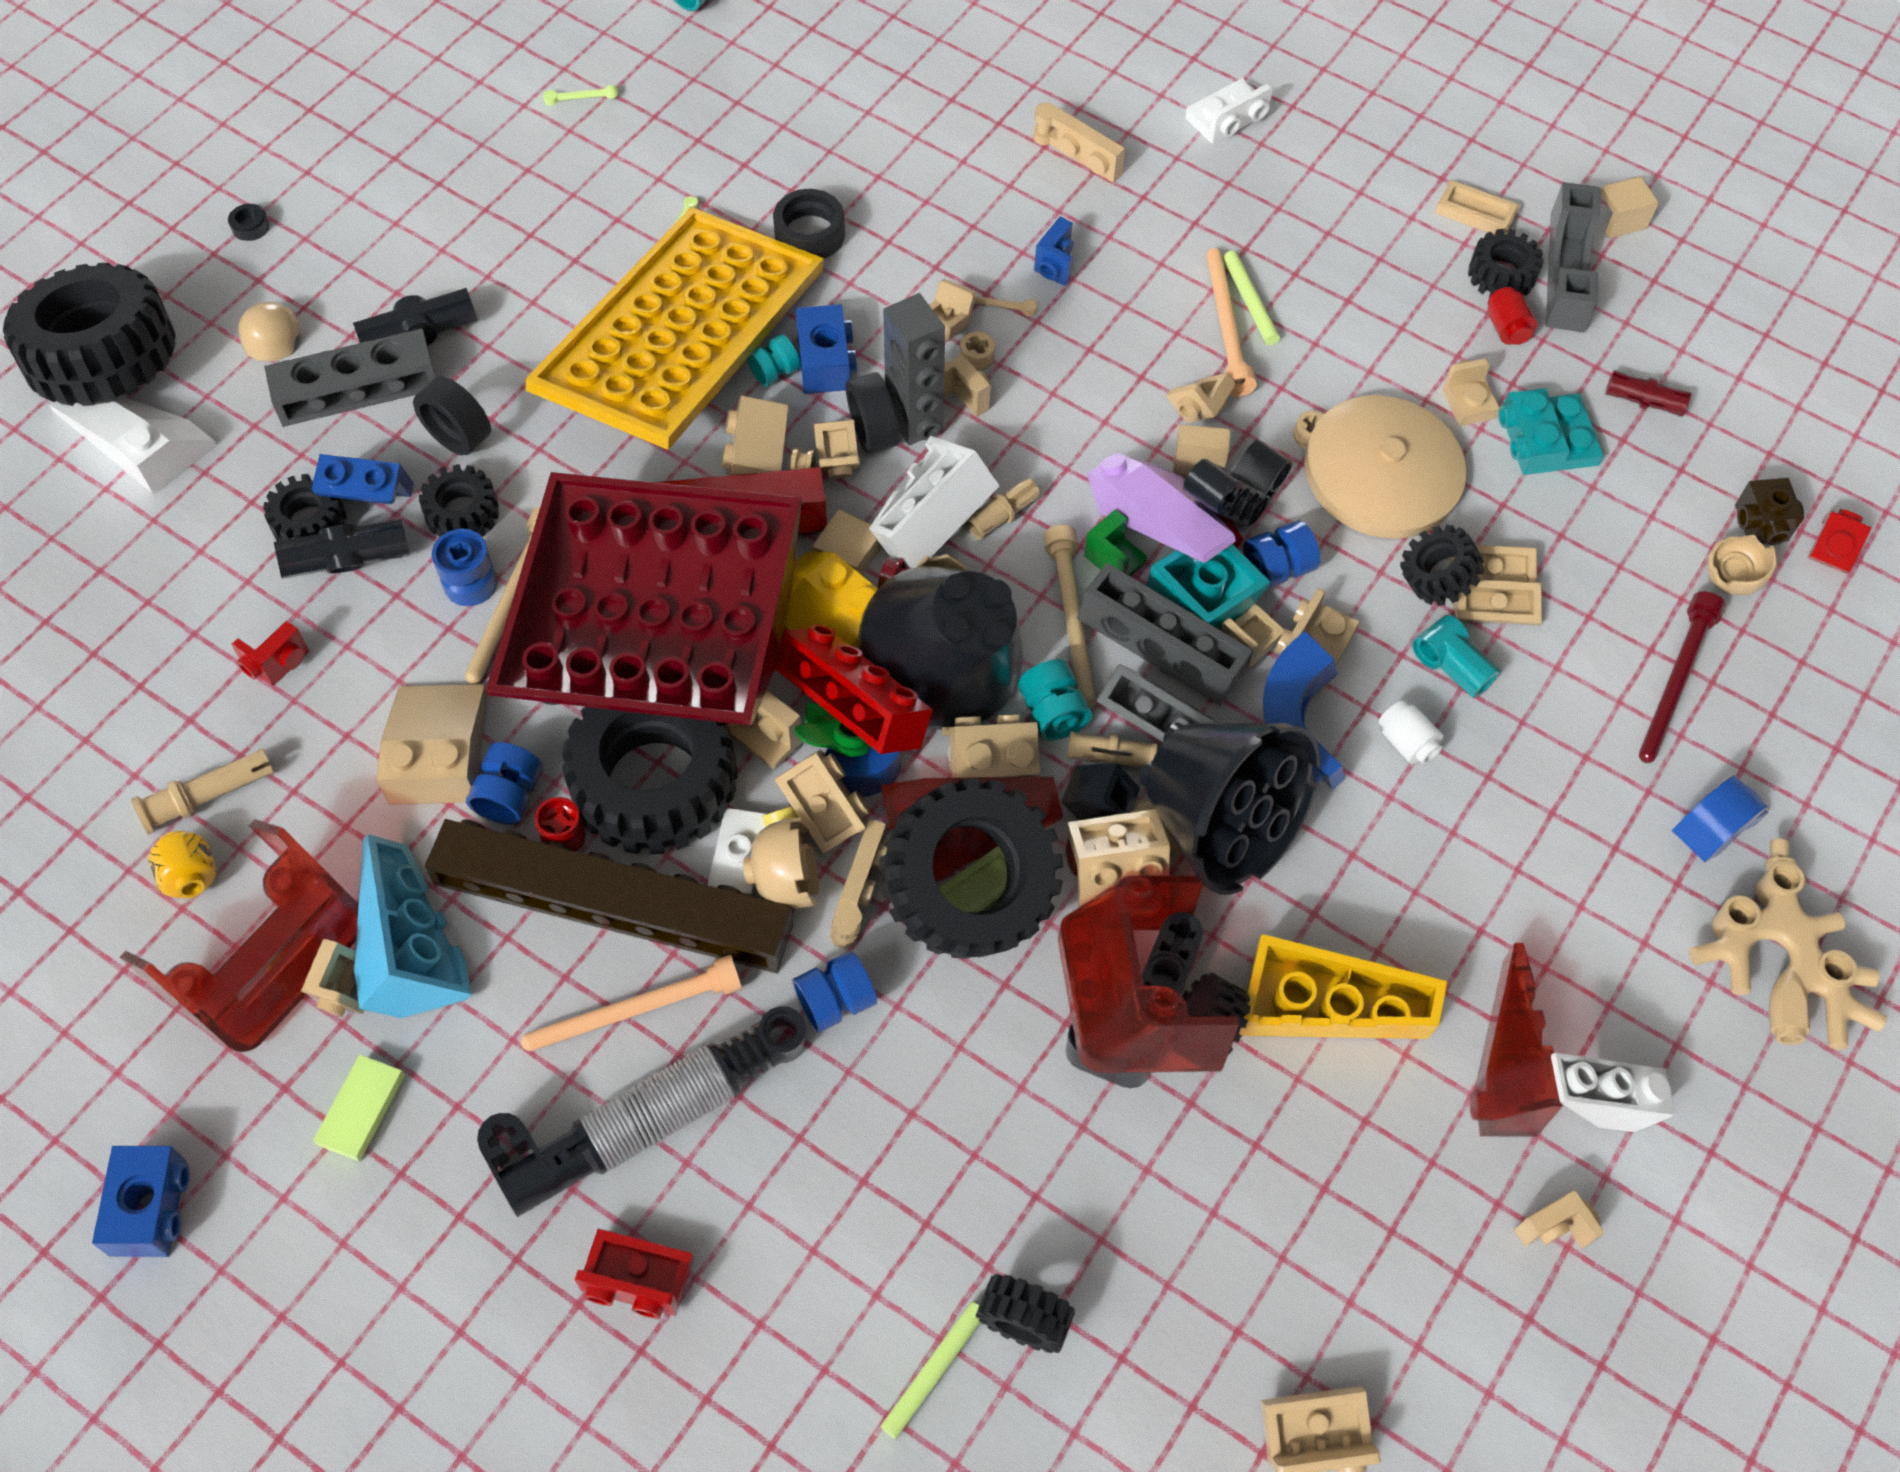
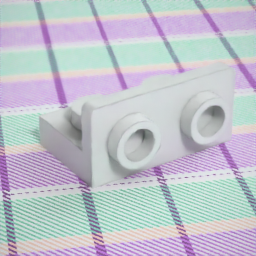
M1241 78L1188 106L1185 118L1213 144L1224 137L1232 136L1239 129L1250 123L1263 119L1268 114L1273 89L1268 84H1265L1255 90Z

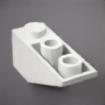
M1562 1053L1551 1055L1560 1103L1598 1128L1637 1132L1676 1115L1666 1069Z

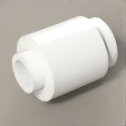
M1401 700L1387 709L1379 719L1378 724L1383 728V736L1410 764L1421 762L1423 765L1427 764L1442 750L1440 742L1443 739V734L1415 705L1409 706L1404 700Z

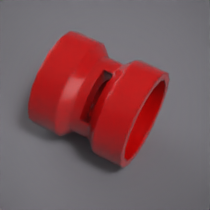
M553 797L542 802L534 816L535 825L542 843L545 844L547 841L559 842L567 846L571 851L577 852L584 844L586 833L576 804L564 797Z

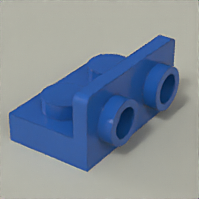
M319 454L312 491L317 496L393 504L396 495L411 496L413 481L400 463Z

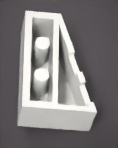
M933 436L929 437L925 443L929 451L919 465L918 463H912L906 473L910 479L901 493L893 491L869 528L892 559L899 560L900 557L903 558L905 567L911 569L916 568L925 556L934 557V554L949 538L954 537L976 510L982 508L988 502L989 497L999 488V484L975 450Z

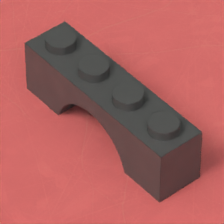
M1567 182L1562 183L1550 218L1545 327L1584 332L1597 304L1598 272L1590 271V260L1594 235L1600 217L1601 187Z

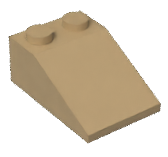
M485 684L398 687L380 742L376 779L388 805L466 803V797L473 781L480 773L486 699Z

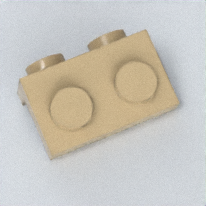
M1022 714L996 716V724L981 725V716L955 718V727H942V736H949L952 780L1040 775L1037 722L1022 723Z
M819 749L774 780L797 815L805 818L810 829L809 833L822 853L825 854L855 833L865 830L868 823L866 816L870 814V810L857 791L850 794L841 779L846 774L832 753L825 756L823 751Z
M1361 1386L1261 1400L1268 1462L1275 1472H1323L1336 1470V1472H1365L1367 1465L1381 1463L1380 1451L1372 1442L1367 1394Z

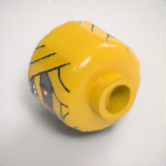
M186 831L167 833L152 847L148 856L157 888L166 896L185 899L194 898L214 882L217 874L216 865L207 841L195 833Z

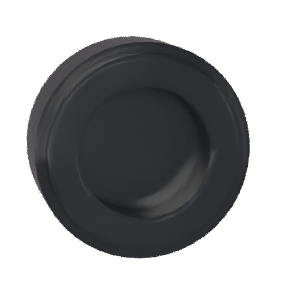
M240 205L234 208L228 216V224L231 231L240 240L253 241L259 239L269 230L270 224L266 212L259 205Z

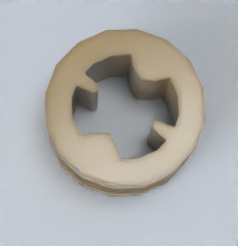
M976 331L966 334L961 339L960 355H963L977 371L985 370L993 364L995 343L990 335ZM976 348H977V350H978L980 353H982V354H977V352H976L975 350H972V349H976Z
M1307 411L1299 416L1293 431V437L1299 446L1306 449L1311 433L1306 429L1310 430L1311 426L1315 427L1324 415L1323 413Z
M794 448L791 456L790 470L815 468V450L809 449L808 453H802L800 448Z

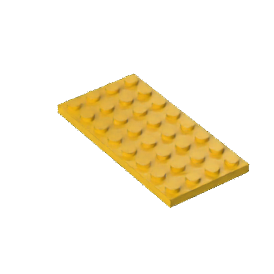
M690 207L526 377V391L669 450L746 361L751 352L758 347L823 271L824 258Z

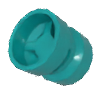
M783 334L771 339L769 345L765 348L757 347L747 358L751 372L763 387H768L775 383L779 375L783 373L790 375L801 367L796 349Z

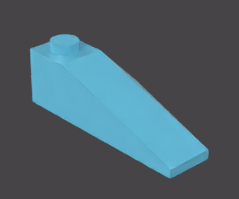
M367 834L362 842L354 974L359 1009L404 1018L467 1000L472 993L465 957L459 946L450 945L443 931L447 922L442 912H434L424 894L429 887L410 849L405 844Z

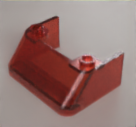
M256 819L248 826L279 856L269 866L263 877V890L266 896L278 908L223 966L212 975L206 968L197 963L182 962L172 967L164 975L152 963L126 950L119 957L176 1009L223 1045L238 1052H247L257 1048L307 995L301 992L323 939L335 941L350 948L356 942L359 903L284 828Z
M1127 876L1062 919L1058 933V945L1079 1059L1089 1069L1101 1073L1222 1072L1239 1026L1237 1017H1189L1186 1002L1177 991L1165 986H1144L1133 930H1160L1165 919L1176 912H1186L1194 915L1203 887L1196 876Z

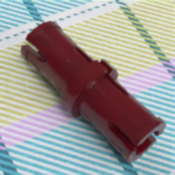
M1613 370L1605 391V395L1638 403L1639 408L1646 410L1648 407L1680 417L1684 416L1692 393L1659 384L1657 379L1651 377L1645 380Z

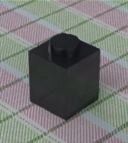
M1117 763L1078 765L1074 767L1061 803L1078 820L1131 813L1140 787Z

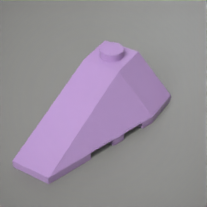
M1120 453L1105 458L1100 465L1087 473L1099 514L1107 517L1116 509L1127 518V527L1205 563L1236 541L1233 532L1213 510L1183 490L1185 479L1180 475Z

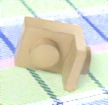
M1486 358L1474 361L1465 360L1450 367L1442 391L1459 426L1496 419L1499 413V406L1485 380L1490 367Z
M1576 1190L1527 1217L1514 1229L1525 1247L1538 1239H1541L1545 1246L1549 1245L1570 1231L1580 1247L1585 1248L1604 1234L1600 1226L1598 1213L1588 1201L1581 1199Z

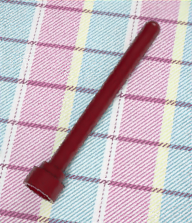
M1701 591L1695 593L1687 609L1691 625L1639 751V758L1644 763L1655 761L1706 632L1721 621L1726 603L1723 598L1715 593Z

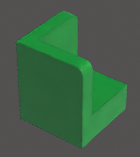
M1116 509L1087 533L1084 557L1100 570L1106 563H1109L1131 577L1146 564L1147 560L1146 554L1124 538L1127 518Z

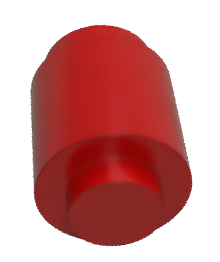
M1505 287L1494 292L1488 299V316L1504 344L1519 345L1527 342L1532 337L1538 324L1521 292L1516 291L1512 287Z

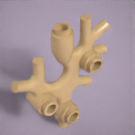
M1786 839L1771 840V858L1765 861V874L1759 879L1755 887L1759 902L1766 907L1760 909L1756 902L1746 896L1738 895L1729 898L1712 919V929L1718 940L1691 947L1689 949L1690 959L1694 965L1716 960L1726 962L1730 967L1731 992L1735 995H1748L1751 993L1749 956L1751 947L1760 940L1778 942L1787 950L1790 963L1787 969L1777 978L1770 994V1032L1775 1035L1776 1041L1781 1044L1796 1045L1805 1042L1806 1035L1810 1033L1808 994L1812 992L1814 995L1823 997L1825 1000L1828 1047L1835 1050L1846 1049L1849 1047L1848 1020H1854L1876 1032H1880L1887 1021L1888 1016L1864 1005L1855 999L1850 992L1852 985L1876 987L1879 982V971L1873 968L1858 967L1850 955L1840 950H1830L1824 954L1822 953L1818 945L1819 939L1827 933L1843 930L1845 928L1844 917L1839 912L1812 917L1802 909L1798 893L1805 885V876L1796 865V860L1790 858L1789 841Z

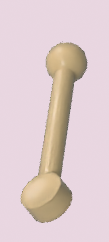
M976 296L974 304L1022 310V313L1026 316H1032L1037 311V303L1031 299L1021 303Z

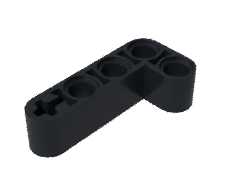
M1257 439L1248 447L1233 471L1206 458L1200 460L1187 476L1183 490L1217 514L1246 526H1251L1260 518L1287 478L1293 462L1263 441Z
M1176 912L1165 919L1122 1025L1090 1014L1080 1016L1072 1022L1069 1027L1065 1049L1067 1059L1071 1065L1125 1088L1140 1087L1147 1081L1197 957L1203 935V928L1197 917L1186 912ZM1177 936L1184 938L1179 955L1171 952L1173 942L1177 939ZM1160 973L1167 974L1173 978L1175 983L1163 985L1157 982L1153 976ZM1149 1013L1154 1015L1159 1020V1023L1153 1026L1144 1025L1137 1016ZM1088 1036L1094 1038L1100 1046L1088 1050L1079 1046L1076 1040L1080 1037ZM1124 1054H1135L1141 1058L1143 1065L1140 1067H1129L1122 1062L1120 1057Z

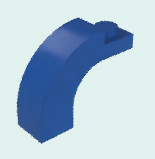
M1306 631L1302 632L1283 650L1270 670L1263 695L1265 723H1293L1307 730L1305 727V714L1309 703L1325 685L1338 675L1335 659ZM1315 739L1319 749L1320 766L1315 767L1312 765L1311 779L1316 784L1324 781L1334 790L1346 779L1343 767Z

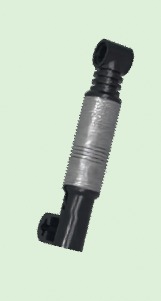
M778 1006L770 1009L763 1015L761 1021L751 1026L752 1033L749 1034L745 1029L740 1032L742 1037L740 1040L736 1035L730 1038L731 1045L729 1046L726 1042L721 1044L711 1042L706 1046L704 1045L703 1048H699V1051L695 1050V1053L682 1058V1061L674 1062V1065L661 1070V1073L657 1072V1075L644 1080V1083L640 1082V1084H637L638 1090L636 1087H632V1092L627 1090V1095L622 1093L621 1096L610 1100V1103L606 1102L605 1105L602 1104L601 1107H597V1110L593 1109V1112H589L588 1115L585 1114L584 1118L580 1117V1120L578 1119L573 1122L571 1131L538 1149L526 1126L517 1116L510 1113L491 1115L479 1128L477 1142L484 1159L517 1217L523 1215L592 1173L603 1175L611 1171V1168L615 1169L616 1165L624 1164V1160L628 1161L633 1155L637 1156V1153H641L642 1150L645 1151L646 1147L650 1148L651 1144L655 1145L656 1141L661 1142V1138L666 1139V1136H671V1133L675 1134V1131L684 1128V1125L688 1126V1123L692 1124V1121L705 1116V1113L709 1114V1111L722 1106V1103L726 1104V1101H730V1098L734 1099L735 1096L741 1093L743 1085L748 1082L746 1076L749 1075L752 1079L758 1077L756 1070L760 1069L762 1073L768 1071V1063L775 1067L780 1063H788L797 1059L806 1046V1024L802 1015L797 1010L787 1006ZM778 1026H788L796 1033L795 1038L787 1044L775 1043L769 1035ZM507 1132L512 1137L510 1139L511 1144L519 1156L530 1149L533 1150V1153L499 1171V1167L511 1161L503 1148L499 1146L500 1140L498 1136L502 1133Z

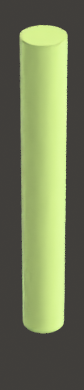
M1227 252L1223 256V260L1266 345L1277 343L1280 336L1237 252Z
M971 1301L881 1424L882 1430L892 1438H898L981 1323L978 1321L979 1318H976L979 1305Z

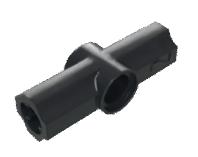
M463 288L428 300L418 295L405 296L395 303L392 311L354 322L353 325L360 343L423 329L427 345H430L436 340L438 332L477 321L478 319L467 288Z
M401 519L357 527L355 524L336 525L324 528L315 535L273 542L282 579L327 571L329 574L344 573L365 567L366 563L409 556Z

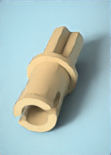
M1030 478L1021 481L1003 495L994 494L986 506L977 510L966 521L967 529L977 540L983 539L999 525L1005 522L1011 523L1018 511L1039 498V488Z

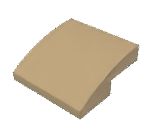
M1476 545L1484 560V563H1481L1484 567L1483 575H1477L1480 579L1477 587L1472 584L1468 586L1471 590L1469 595L1465 596L1462 592L1457 594L1459 601L1453 603L1455 618L1459 621L1540 625L1542 623L1541 583H1537V548ZM1450 557V564L1453 562L1455 557Z

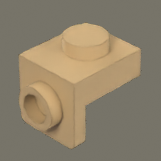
M947 279L939 282L935 300L929 305L945 325V340L950 341L968 327L976 293Z
M963 355L950 362H945L944 397L954 392L976 417L988 411L992 387L986 374L981 370L977 371Z
M1228 373L1199 379L1194 384L1170 389L1166 397L1185 422L1191 423L1216 417L1218 412L1226 406L1227 398L1236 384Z
M854 420L814 424L818 467H821L822 474L828 473L829 479H842L853 476L852 471L859 470L860 468Z
M1254 604L1237 620L1233 621L1228 618L1221 626L1222 632L1253 650L1246 665L1247 669L1274 648L1285 631L1257 604Z
M323 939L301 992L318 999L316 1008L339 1017H343L345 1010L363 1014L364 1010L359 1009L358 1001L349 997L355 983L356 951L327 939Z

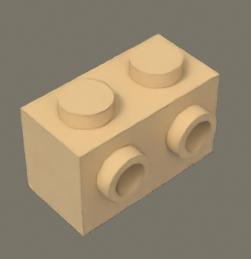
M741 395L736 411L729 409L725 433L731 434V444L725 443L721 459V467L727 468V476L782 470L788 413L787 404Z

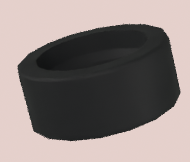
M812 188L800 189L785 195L776 204L773 212L775 240L822 258L833 255L842 246L845 237L844 212L842 205L833 195L823 190ZM804 216L821 217L831 223L825 230L813 234L797 233L788 228V225L793 220Z
M873 372L847 380L845 389L851 419L854 420L856 434L865 452L872 454L898 446L900 441L898 421L892 399L881 375Z
M444 376L434 378L413 399L414 411L421 424L434 439L453 453L469 455L491 433L490 421L484 409L463 386L452 379Z

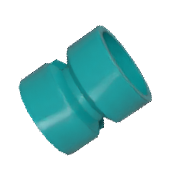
M1054 659L1039 663L1030 668L1019 679V691L1027 707L1033 710L1032 718L1034 722H1037L1038 731L1044 740L1054 741L1070 737L1071 731L1077 733L1091 721L1093 713L1083 693L1077 690L1078 682L1065 660Z

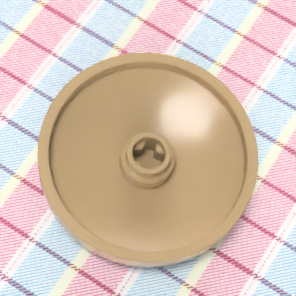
M1369 395L1356 397L1328 410L1315 425L1304 456L1305 474L1308 484L1322 507L1344 525L1358 532L1380 538H1409L1418 536L1425 530L1428 532L1432 530V527L1440 525L1454 510L1466 483L1465 457L1459 442L1451 430L1438 417L1423 407L1391 396Z

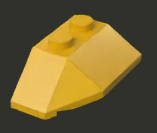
M807 551L794 563L791 597L784 629L810 628L814 624L825 625L832 628L836 632V636L845 643L859 649L858 633L861 617L866 605L878 588L835 552Z

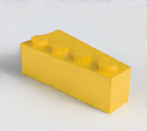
M1261 934L1255 949L1246 988V994L1250 997V1001L1247 1004L1251 1006L1250 1013L1244 1016L1248 1023L1246 1028H1241L1238 1034L1242 1036L1429 1039L1440 1023L1447 981Z

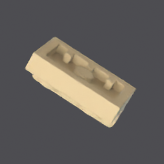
M1317 588L1310 601L1305 598L1301 601L1293 618L1297 625L1293 632L1287 629L1283 632L1275 652L1281 654L1294 639L1306 631L1335 659L1337 667L1357 631L1360 621L1323 605L1322 601L1325 591Z
M767 690L752 726L726 723V726L730 728L732 738L771 769L777 768L803 742L794 732V728L801 725L800 715Z

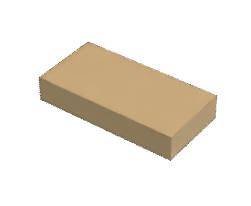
M1450 180L1435 213L1485 232L1491 231L1493 235H1495L1497 229H1503L1504 235H1507L1520 205Z

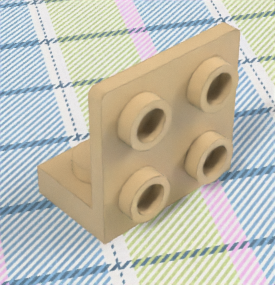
M1156 809L1068 822V838L1077 863L1078 916L1081 924L1165 912L1169 909L1170 844Z

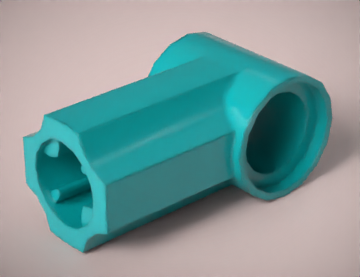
M1444 615L1412 641L1413 652L1422 664L1431 669H1438L1440 667L1472 698L1479 697L1487 691L1501 673V670L1469 642L1470 637L1467 629L1454 616Z

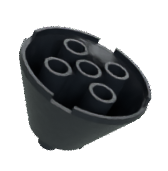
M921 566L905 570L887 580L875 592L866 605L861 617L858 647L862 651V655L874 665L886 669L890 673V677L903 687L915 691L918 694V698L933 709L928 728L942 730V727H955V718L981 716V723L998 712L1010 699L1017 687L1022 669V644L1016 608L1011 598V589L1004 581L995 580L980 572L942 566Z
M1176 722L1166 730L1163 743L1153 760L1148 762L1142 769L1140 783L1146 787L1148 798L1200 883L1217 894L1231 895L1243 891V886L1240 884L1253 875L1259 879L1263 878L1278 863L1295 840L1315 796L1316 788L1310 785L1312 765L1315 767L1320 766L1319 749L1312 734L1293 723H1201L1183 725Z

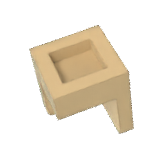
M1641 176L1602 187L1601 195L1613 212L1605 231L1608 238H1614L1648 228L1659 202Z

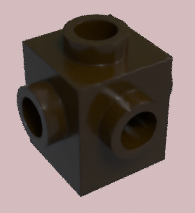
M1789 478L1749 481L1735 504L1739 527L1744 529L1746 536L1755 535L1762 544L1778 545L1789 541L1804 519L1803 505L1801 501L1797 500Z

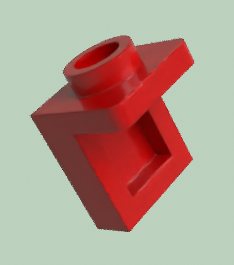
M1839 509L1838 513L1831 511L1825 515L1822 521L1823 526L1807 558L1848 574L1872 527L1863 524L1864 518L1854 512Z
M285 621L255 650L239 638L231 644L239 657L236 661L237 666L251 679L255 680L260 677L272 686L290 670L297 668L303 661L304 656L310 652L299 629L288 621Z

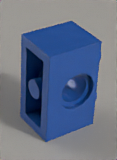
M842 304L795 308L804 394L846 391V381L850 379V374H857L855 350H847V344L853 343V330L851 319L844 320Z
M112 1145L92 1244L109 1257H169L171 1241H175L180 1232L181 1218L177 1211L180 1194L186 1191L190 1177L187 1161L172 1146ZM154 1192L151 1203L147 1207L137 1210L140 1199L146 1194Z

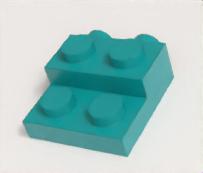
M1546 388L1509 392L1504 404L1499 408L1500 425L1507 430L1510 438L1512 458L1518 460L1523 475L1600 465L1604 455L1580 393L1549 397Z

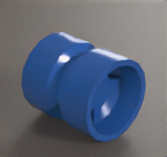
M1301 520L1278 527L1274 534L1265 532L1249 538L1243 544V555L1271 582L1268 589L1288 581L1289 576L1297 578L1319 569L1321 563L1316 538L1309 526Z
M456 529L448 531L438 538L433 545L431 554L445 595L451 602L460 606H475L488 600L496 591L498 581L486 542L481 535L470 529Z
M503 742L492 743L480 766V772L483 775H478L474 779L466 797L467 806L487 820L499 824L517 825L521 821L529 803V795L527 793L535 789L543 770V763L537 756L522 747Z
M852 950L827 961V968L824 972L816 967L792 979L795 993L803 1011L817 1033L842 1022L843 1012L845 1011L856 1015L877 1004V997L871 980L861 961Z

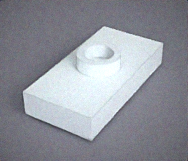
M727 808L723 815L708 886L717 888L718 885H729L740 890L742 894L753 897L756 884H747L743 861L745 857H751L752 843L759 831L765 828L762 818L763 815H766L765 813Z

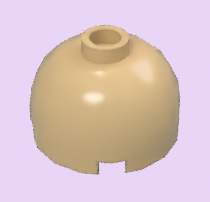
M804 817L774 822L759 831L752 843L751 857H745L743 861L747 884H756L759 895L765 900L791 906V909L817 906L818 903L811 896L819 894L814 844H804L802 833L810 832Z

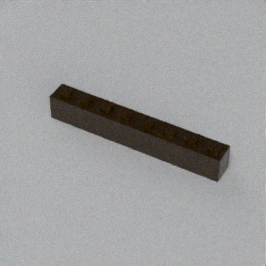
M444 819L425 863V868L433 884L436 886L714 958H721L731 954L734 963L776 974L778 973L793 928L791 906L767 901L762 897L759 899L744 895L740 890L732 886L718 885L716 888L700 884L695 878L685 874L669 876L657 873L648 865L642 863L626 865L614 862L610 857L599 852H589L588 855L571 851L567 846L559 842L547 841L543 844L531 841L519 832L505 830L503 833L488 830L482 824L468 819H463L461 822Z

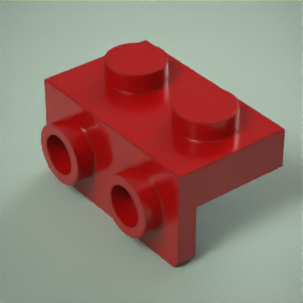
M598 1228L584 1270L578 1269L574 1280L579 1289L585 1292L583 1297L590 1302L603 1306H612L614 1300L633 1305L631 1309L633 1312L652 1319H660L662 1313L676 1316L694 1256L690 1252Z

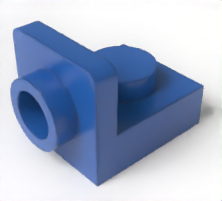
M1059 216L1036 245L1034 271L1046 279L1066 286L1070 281L1073 261L1070 255L1074 245V241L1071 239L1073 222Z

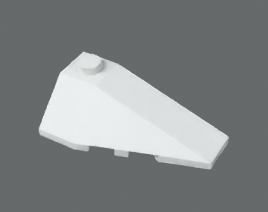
M121 395L115 401L108 403L104 400L98 401L92 406H82L79 403L68 406L62 405L57 401L49 404L52 411L153 495L217 446L212 438L188 419Z

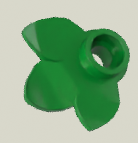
M811 702L807 703L805 709V724L794 728L795 734L803 742L815 747L832 748L846 757L864 755L872 748L823 707Z

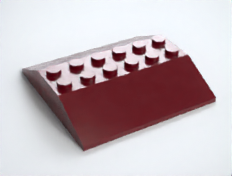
M550 472L485 690L487 696L752 726L775 669L790 602L802 505L801 497Z

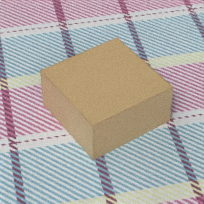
M1179 425L1174 451L1173 473L1180 476H1188L1193 467L1205 458L1225 468L1229 453L1230 429Z
M838 509L812 545V551L835 552L862 575L882 545L869 530L871 524Z

